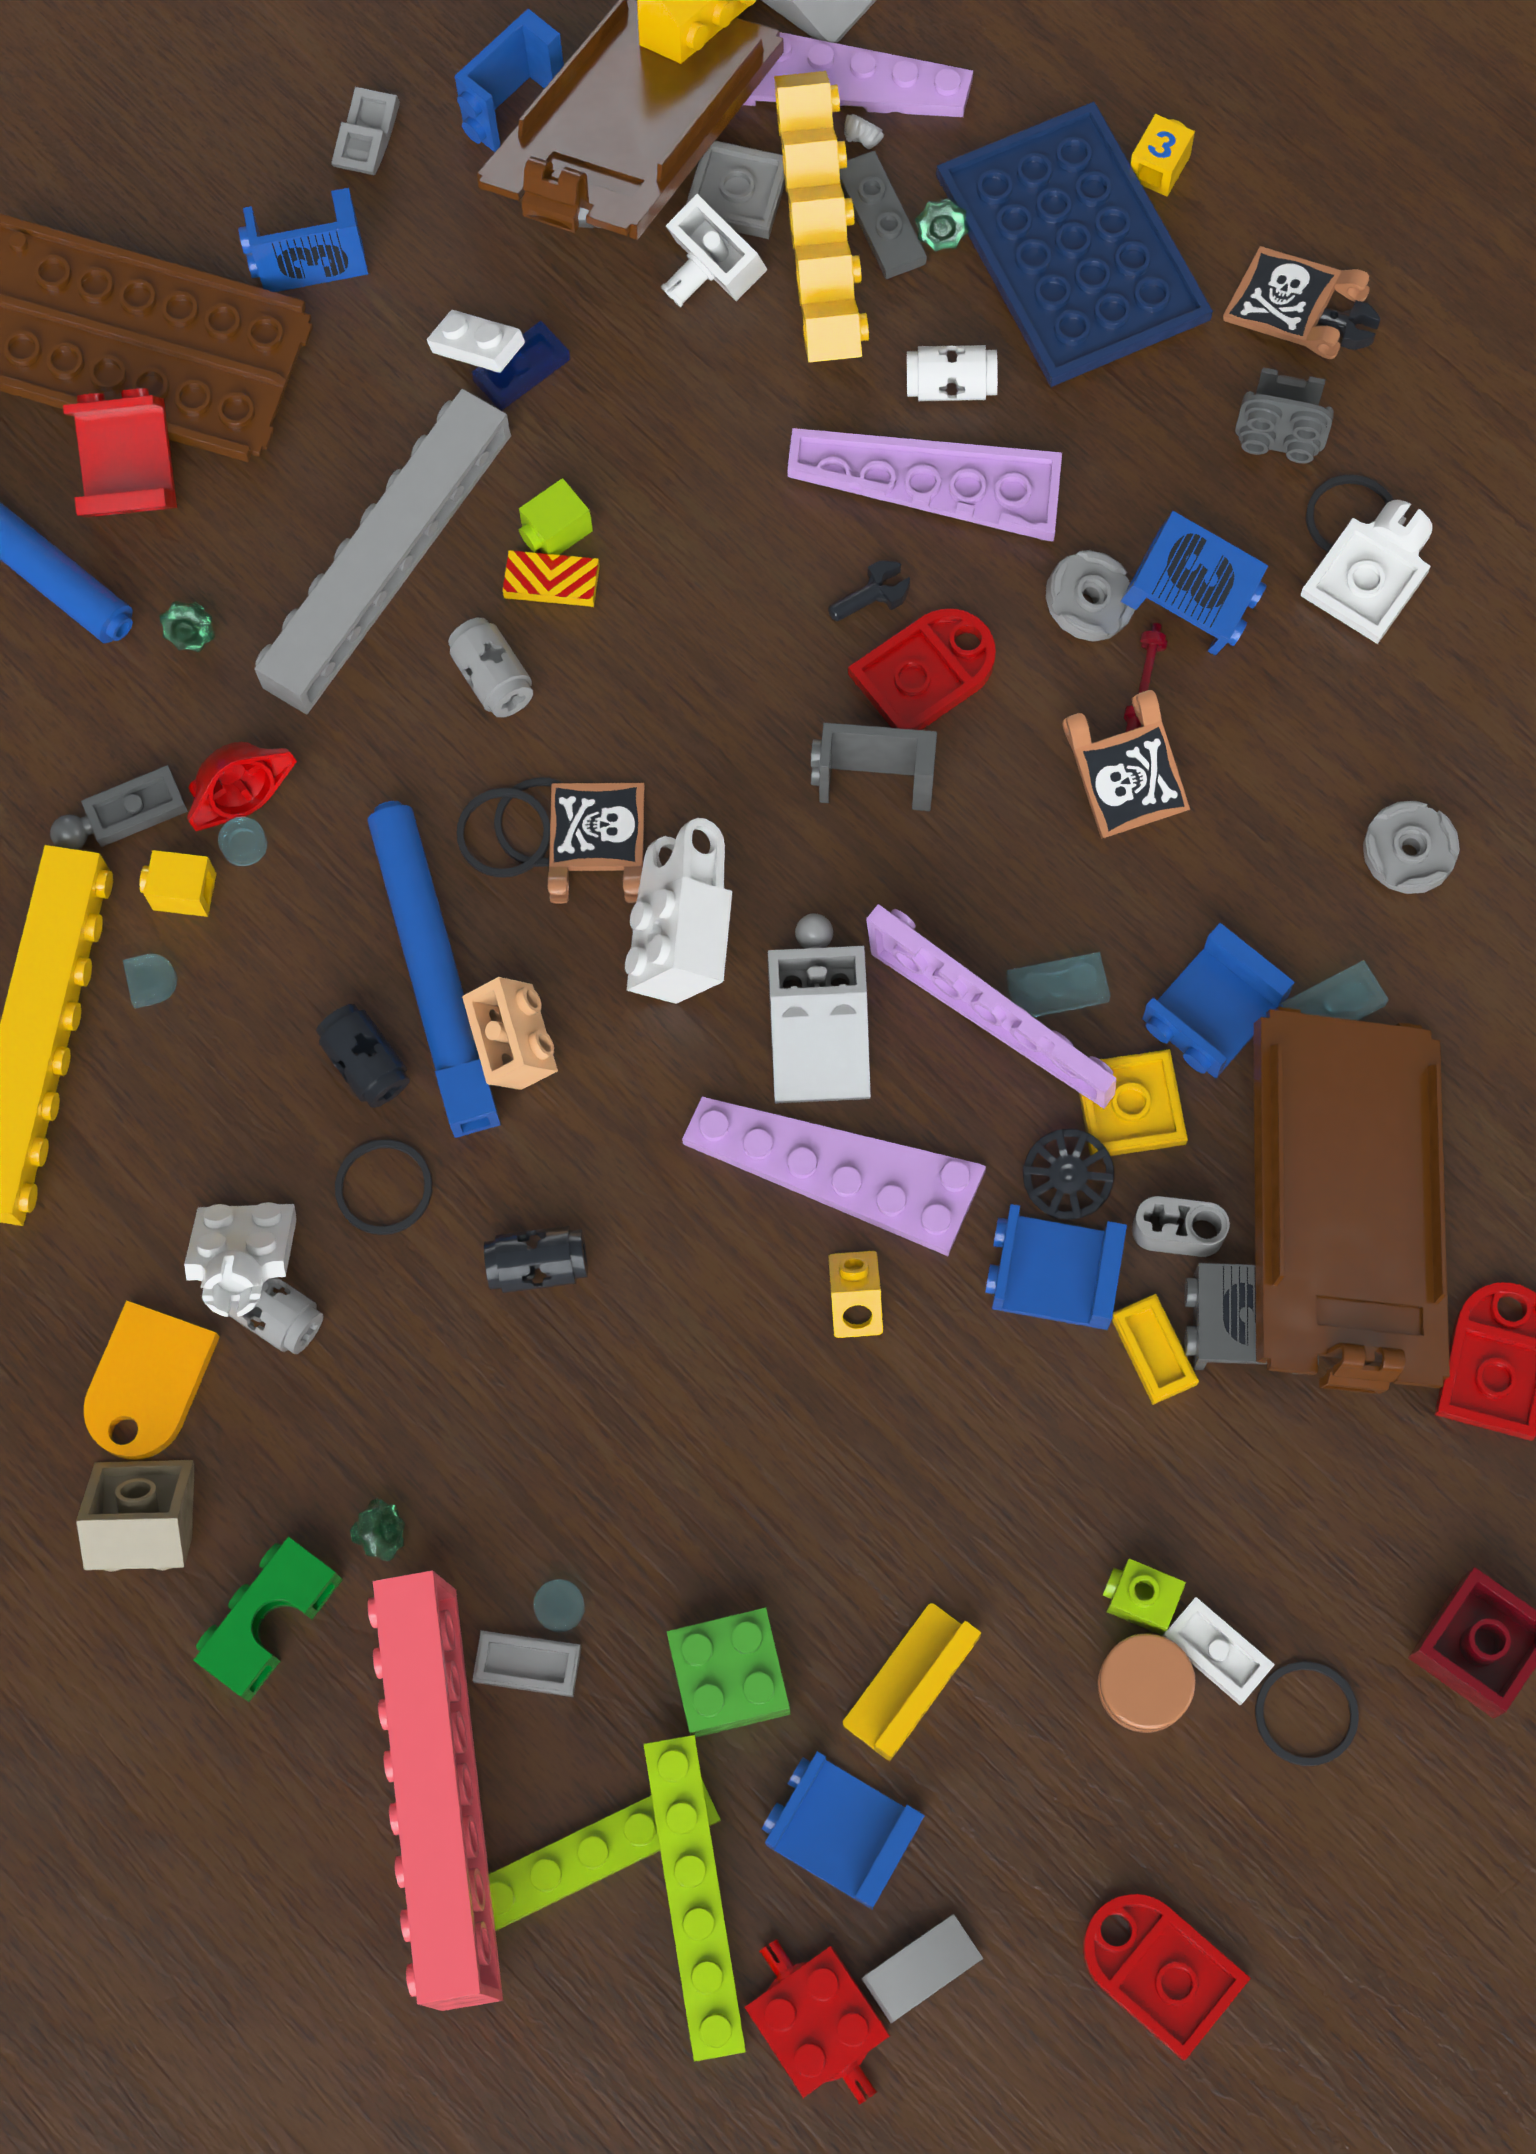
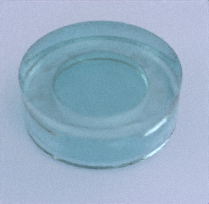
M237 817L223 825L218 835V844L224 857L230 863L237 866H249L258 862L265 854L267 838L257 821L248 817Z
M557 1579L545 1583L537 1591L534 1598V1612L539 1622L548 1630L565 1632L579 1624L585 1612V1602L580 1590L573 1583Z

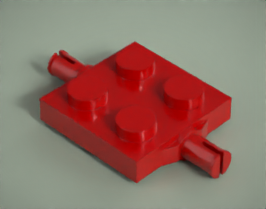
M779 1940L772 1941L769 1946L780 1962L777 1961L768 1946H765L759 1952L763 1955L777 1978L774 1979L764 1994L745 2006V2009L803 2098L825 2082L843 2078L857 2099L858 2104H862L868 2098L857 2081L869 2098L878 2091L875 2090L860 2064L870 2050L891 2036L832 1946L808 1962L793 1965L778 1942Z

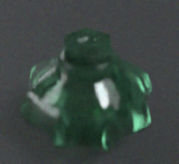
M949 197L940 201H928L924 210L915 218L919 229V241L928 244L934 252L944 248L956 249L960 239L970 232L966 224L967 210L955 205Z
M175 600L168 610L159 615L163 626V638L172 642L178 651L189 649L200 652L207 642L215 639L212 616L206 613L203 606L196 602L183 603Z
M375 1498L370 1501L364 1511L359 1513L358 1522H355L350 1529L352 1542L362 1545L367 1556H376L382 1561L389 1562L394 1558L397 1550L404 1546L403 1532L405 1522L399 1516L397 1505L385 1503L383 1500Z

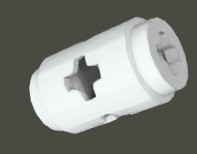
M986 345L918 346V351H907V397H918V401L986 400V395H997V350H986ZM947 351H956L958 355L957 362H948ZM948 383L956 384L957 395H948L947 391H945Z

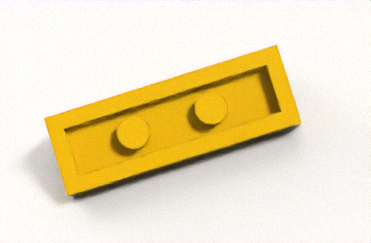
M928 1604L843 1720L844 1728L890 1762L977 1643L982 1632L967 1621H964L963 1624L959 1623L935 1604Z

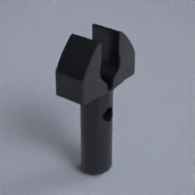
M1356 300L1354 307L1344 312L1325 308L1317 324L1338 329L1343 337L1341 347L1357 350L1372 345L1376 333L1359 330L1355 325L1363 324L1366 327L1377 330L1380 317L1368 303Z
M878 561L868 567L867 575L870 578L868 585L831 604L828 607L829 615L834 621H840L875 601L884 602L890 610H893L904 603L910 588V577L899 582L896 586H882L886 579L901 573V564L893 561Z

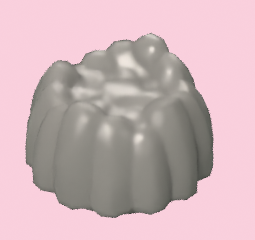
M847 114L844 134L848 142H861L864 147L871 149L884 137L885 134L882 133L883 130L855 114Z

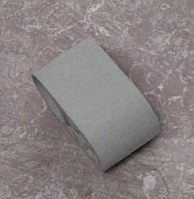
M1155 1196L1146 1199L1140 1204L1132 1223V1236L1140 1247L1149 1251L1206 1257L1220 1249L1229 1231L1230 1222L1225 1210L1215 1203ZM1151 1216L1159 1217V1223L1163 1226L1161 1232L1152 1230V1223L1149 1222ZM1179 1218H1183L1184 1223L1181 1227L1180 1235H1176L1179 1227L1176 1223ZM1200 1220L1208 1221L1215 1227L1217 1236L1211 1239L1201 1238L1194 1232L1192 1224Z

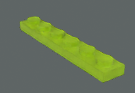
M695 1735L644 1743L693 2059L695 2062L745 2053Z
M702 1780L710 1827L721 1820ZM652 1795L489 1874L495 1931L659 1852L660 1845Z

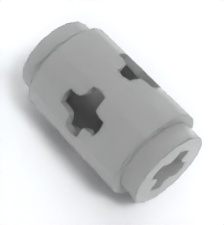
M474 618L461 624L453 631L448 640L450 655L484 709L492 712L496 717H507L524 708L533 696L532 680L497 626L489 623L485 618Z
M278 1277L270 1278L263 1283L260 1300L251 1311L238 1317L239 1301H231L228 1315L280 1351L285 1352L289 1350L293 1354L302 1352L308 1346L323 1321V1313L316 1309L317 1304ZM283 1287L288 1295L280 1292L274 1293L273 1288L281 1289ZM254 1319L257 1322L263 1321L264 1323H266L265 1328L260 1325L258 1327H254V1323L250 1320Z

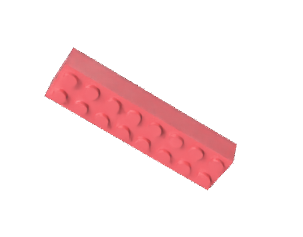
M433 1570L373 1581L374 1597L368 1598V1615L372 1627L378 1628L379 1647L373 1650V1664L377 1678H383L385 1698L380 1699L378 1702V1712L383 1730H388L390 1750L384 1752V1769L387 1780L394 1782L396 1802L391 1803L389 1806V1818L394 1835H399L401 1846V1855L395 1858V1874L399 1887L405 1888L407 1909L401 1910L400 1923L405 1942H411L413 1963L407 1964L406 1967L408 1990L412 1997L416 1996L418 2005L440 2011L503 2001L456 1589Z

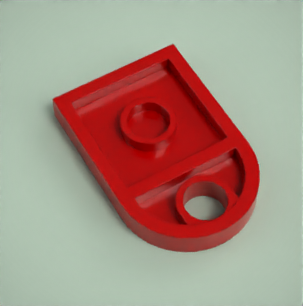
M959 609L935 610L922 616L848 667V675L891 728L922 730L986 684L994 668L995 642L988 627L973 614ZM970 633L979 639L980 645L973 650H963L956 645L955 639L961 634Z
M1493 1283L1474 1292L1462 1305L1455 1320L1449 1346L1450 1377L1443 1380V1386L1440 1387L1434 1415L1529 1441L1536 1438V1293L1515 1283ZM1510 1297L1517 1300L1523 1309L1522 1319L1515 1322L1505 1320L1498 1312L1497 1305L1499 1299Z
M1129 1894L1110 1900L1094 1913L1085 1930L1083 1955L1092 1979L1104 1992L1182 2061L1188 2058L1251 1979L1170 1907L1150 1896ZM1110 1915L1121 1916L1129 1924L1130 1936L1127 1942L1121 1946H1112L1102 1937V1922Z

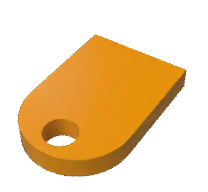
M126 1300L84 1401L85 1424L96 1443L110 1454L129 1460L148 1458L166 1449L176 1439L184 1424L220 1336L211 1330ZM122 1420H134L138 1427L135 1439L125 1445L116 1444L112 1436L114 1427Z

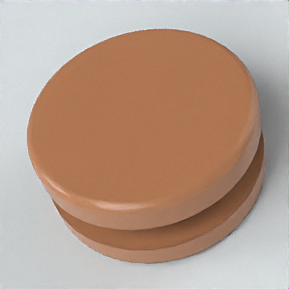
M1137 1634L1120 1641L1104 1659L1098 1675V1693L1104 1709L1115 1722L1136 1732H1157L1174 1724L1190 1706L1195 1692L1194 1669L1186 1653L1170 1639L1156 1634Z

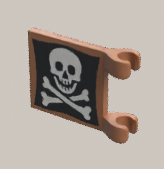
M1260 246L1223 315V320L1306 346L1321 357L1333 359L1340 350V343L1338 342L1340 332L1334 327L1316 325L1335 290L1351 301L1363 302L1370 292V288L1367 286L1369 275L1367 272L1358 269L1338 270Z
M1153 690L1141 692L1132 698L1133 708L1142 725L1141 728L1092 743L1088 723L1083 713L1071 715L1062 721V726L1073 750L1101 839L1190 810L1162 723L1158 699Z
M644 783L551 784L548 891L551 903H567L569 901V871L624 870L623 890L625 892V901L627 903H636L644 862Z

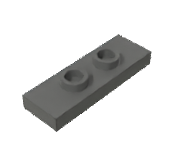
M875 150L847 160V168L839 169L841 188L846 198H852L854 215L885 279L926 265L927 256Z

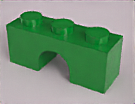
M290 1537L282 1545L275 1543L267 1551L259 1564V1567L263 1570L251 1586L245 1583L236 1591L228 1604L231 1612L219 1627L216 1624L209 1627L196 1645L199 1653L193 1661L248 1702L251 1701L280 1663L279 1659L265 1649L260 1639V1627L265 1616L276 1608L287 1606L298 1609L312 1620L343 1580L335 1571Z

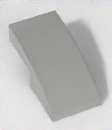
M355 87L347 122H341L331 163L333 167L371 175L376 174L400 104L397 95Z
M953 1914L861 1979L889 2022L892 2023L981 1961L983 1957Z

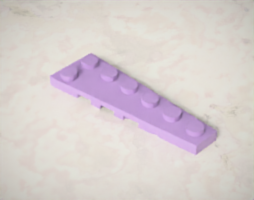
M780 32V37L783 38L784 53L743 104L755 106L756 101L776 102L774 76L826 71L830 85H838L840 106L864 107L867 112L876 113L900 112L913 115L963 117L973 81V70Z
M792 428L788 477L1046 541H1054L1062 453Z
M878 904L867 917L871 955L1103 1109L1107 1106L1115 1095L1116 1077L1113 1076L1112 1069L1106 1063L1093 1056L1088 1058L1073 1047V1044L1065 1036L1047 1028L1023 1008L1014 1004L914 930L916 927L915 923L903 912L897 909L889 912Z
M706 1097L701 1098L682 1138L683 1144L946 1256H949L986 1170V1166Z

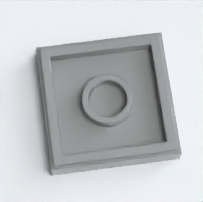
M714 141L699 160L687 203L698 194L735 232L769 239L785 186L782 155Z

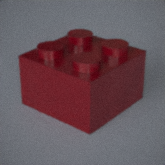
M1474 1567L1462 1576L1408 1658L1494 1719L1507 1712L1536 1668V1610Z

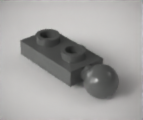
M167 765L81 800L87 816L80 818L76 815L66 814L58 817L51 826L50 837L56 847L78 850L86 843L88 835L94 833L99 845L103 847L186 813L188 810L173 774Z

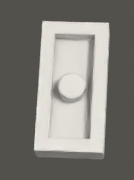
M451 310L427 338L432 353L501 373L525 343L522 333L518 328L456 310Z
M1197 1597L1193 1599L1163 1635V1637L1176 1643L1198 1670L1239 1705L1247 1699L1275 1665Z

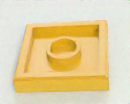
M1170 1049L1100 1059L1112 1069L1113 1076L1116 1077L1115 1095L1103 1109L1079 1093L1086 1132L1096 1137L1106 1147L1110 1156L1186 1145L1188 1139ZM1088 1142L1091 1156L1098 1152V1150Z

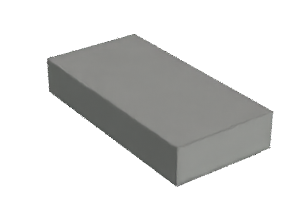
M481 1631L472 1681L478 1684L574 1697L582 1647L579 1644Z

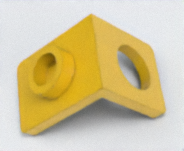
M863 1251L830 1254L828 1258L834 1336L845 1338L881 1335L883 1333L877 1252ZM855 1305L865 1306L872 1313L870 1319L862 1324L847 1322L843 1314L849 1307Z

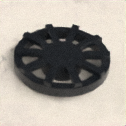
M1058 1129L1043 1136L1030 1149L1023 1166V1180L1028 1196L1040 1210L1058 1219L1075 1220L1093 1214L1107 1201L1114 1185V1164L1108 1150L1096 1137L1077 1129ZM1064 1137L1079 1138L1073 1155L1067 1153ZM1057 1139L1060 1157L1055 1158L1044 1148L1045 1145ZM1086 1141H1088L1098 1152L1082 1161L1080 1155ZM1038 1153L1051 1163L1050 1168L1032 1167ZM1103 1158L1106 1165V1173L1088 1171V1166ZM1031 1174L1049 1176L1050 1181L1034 1189ZM1088 1179L1106 1181L1100 1196L1087 1186ZM1055 1187L1057 1192L1049 1207L1038 1196ZM1082 1190L1094 1202L1080 1210L1077 1193ZM1064 1194H1069L1073 1211L1062 1212L1057 1210Z

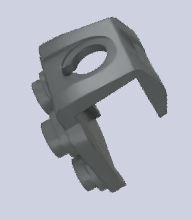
M1263 367L1256 395H1254V392L1249 391L1242 399L1235 432L1241 441L1242 449L1255 455L1265 454L1269 449L1286 453V457L1296 463L1311 462L1313 457L1325 448L1334 416V411L1331 407L1324 408L1319 406L1325 379L1309 377L1305 381L1304 379L1285 375L1278 376V370Z

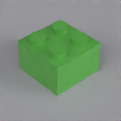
M766 1608L667 1631L690 1735H695L696 1738L790 1715L788 1698Z

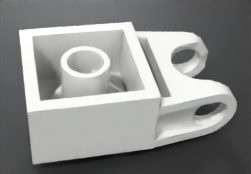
M696 818L685 823L676 839L667 836L661 837L653 841L646 850L638 897L630 916V926L633 929L631 949L625 961V970L628 973L627 991L677 1004L724 981L732 891L724 889V837L720 829L707 819ZM694 829L701 830L708 836L710 841L708 854L700 853L694 848L692 844ZM662 847L673 851L664 866H662L659 860V852Z

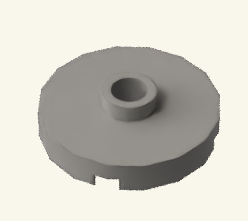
M1086 550L1080 551L1076 555L1067 556L1058 563L1047 580L1045 598L1050 614L1063 630L1076 638L1093 642L1110 639L1128 624L1135 611L1121 602L1130 584L1125 576L1128 572L1121 563L1104 553ZM1083 594L1089 595L1093 600V604L1088 602Z
M1419 801L1396 802L1382 809L1370 823L1363 842L1365 863L1374 878L1387 888L1405 894L1425 893L1441 885L1453 871L1460 851L1458 833L1450 819L1438 810L1436 812L1432 808H1428V804ZM1402 846H1413L1417 850V854H1406Z

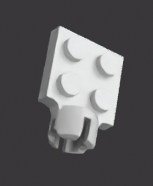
M1402 500L1388 502L1375 521L1370 524L1361 523L1353 518L1301 592L1303 598L1377 644L1419 587L1431 567L1419 557V552L1430 538L1433 524L1425 513L1418 509L1408 525L1404 527L1403 524L1406 521L1404 514L1411 504Z
M267 1202L250 1206L216 1204L210 1207H198L184 1266L187 1280L202 1281L201 1288H204L202 1293L203 1301L213 1312L228 1317L231 1301H239L237 1314L238 1317L251 1311L258 1303L263 1283L266 1280L275 1277H286L297 1220L295 1205Z

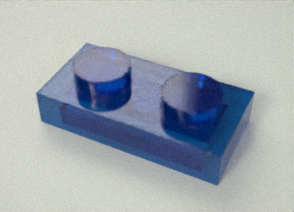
M542 321L522 334L525 343L501 373L482 367L472 371L473 381L501 411L570 360L569 350Z

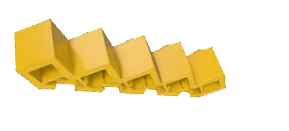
M826 71L774 76L779 136H781L784 179L786 192L788 193L789 220L792 245L795 250L796 278L799 302L803 314V335L808 362L862 357L861 341L869 340L867 314H859L854 296V283H861L859 255L852 256L847 241L846 226L854 225V210L852 198H844L840 184L839 169L847 168L845 141H837L833 128L832 112H840L838 85H830Z

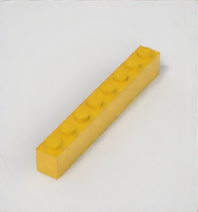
M49 845L44 846L0 1022L1 1223L24 1226L27 1212L31 1213L36 1205L38 1190L34 1181L38 1166L42 1167L45 1164L48 1155L49 1143L48 1139L45 1138L49 1121H54L58 1114L60 1098L56 1090L60 1075L65 1076L69 1068L70 1049L67 1045L71 1031L77 1030L81 1019V1005L78 1003L81 987H86L91 978L92 961L89 958L92 942H98L101 936L103 920L99 913L103 898H109L113 886V873L100 853Z

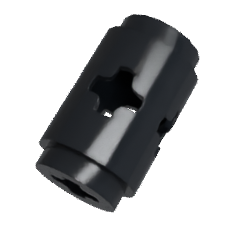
M348 1004L332 1012L318 1025L316 1032L320 1037L319 1045L361 1102L366 1101L371 1108L382 1106L399 1095L408 1086L410 1080L405 1074L407 1067L365 1010H359L355 1004Z
M570 1226L515 1232L496 1235L495 1240L484 1242L485 1269L490 1290L501 1288L503 1293L562 1286L576 1284L578 1278L588 1277L587 1253L582 1229L571 1230ZM538 1235L541 1239L537 1242V1248L532 1249L531 1246H527L526 1241H529L530 1236ZM540 1268L541 1272L549 1276L543 1278L541 1283L528 1280L535 1278V1269Z

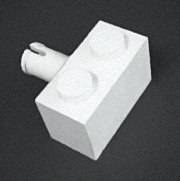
M698 194L666 225L676 242L688 253L686 256L689 260L665 284L661 285L664 292L671 299H674V302L680 308L707 279L710 281L714 279L737 301L767 271L758 253Z

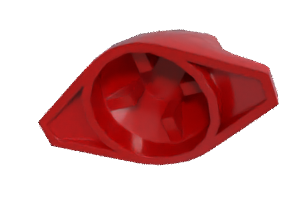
M233 742L220 747L206 758L198 770L196 779L189 785V791L194 801L187 816L188 822L195 831H199L250 815L272 797L296 764V759L286 748L264 749L248 742Z

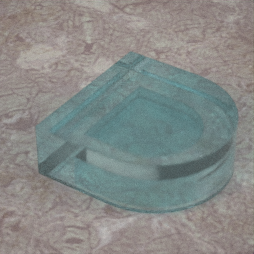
M146 954L123 960L131 1003L135 1009L163 1002L175 991L177 975L171 963L165 957L158 954Z

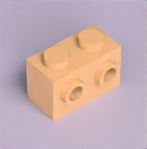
M497 977L462 996L487 1084L522 1090L558 1071L553 1056L554 1044L546 1032L540 1011L542 1007L541 1000L534 990L533 984Z

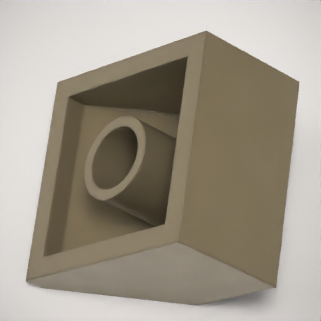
M193 1460L94 1463L76 1519L84 1570L114 1572L122 1569L153 1568L156 1570H168L185 1567L193 1528Z

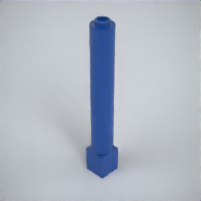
M0 502V560L102 643H109L113 640L119 641L124 638L133 624L131 619L133 614L132 608Z
M399 801L384 802L375 807L374 813L368 817L367 822L434 1063L435 1074L449 1125L455 1138L500 1126L501 1123L491 1087L486 1083L463 1002V988L413 809L410 806L402 805Z

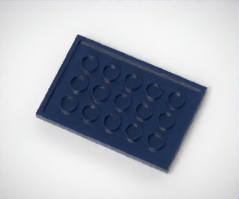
M1095 102L937 165V179L1051 387L1211 320L1213 310Z

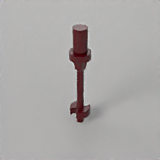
M1153 623L1151 631L1141 633V647L1146 649L1147 653L1138 694L1147 691L1149 688L1156 652L1164 651L1167 647L1168 641L1165 640L1166 635L1160 632L1162 627L1160 623ZM1133 705L1127 706L1123 717L1127 722L1125 732L1142 727Z

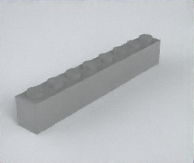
M464 389L460 390L453 401L449 400L442 406L435 426L428 435L424 434L416 441L411 458L402 470L397 469L391 475L386 486V492L377 504L373 503L365 510L358 530L351 539L346 538L339 545L335 553V561L325 574L321 573L313 580L309 588L308 597L299 609H293L288 614L283 623L281 634L272 645H266L258 655L255 672L263 689L306 715L310 712L511 437L506 413Z

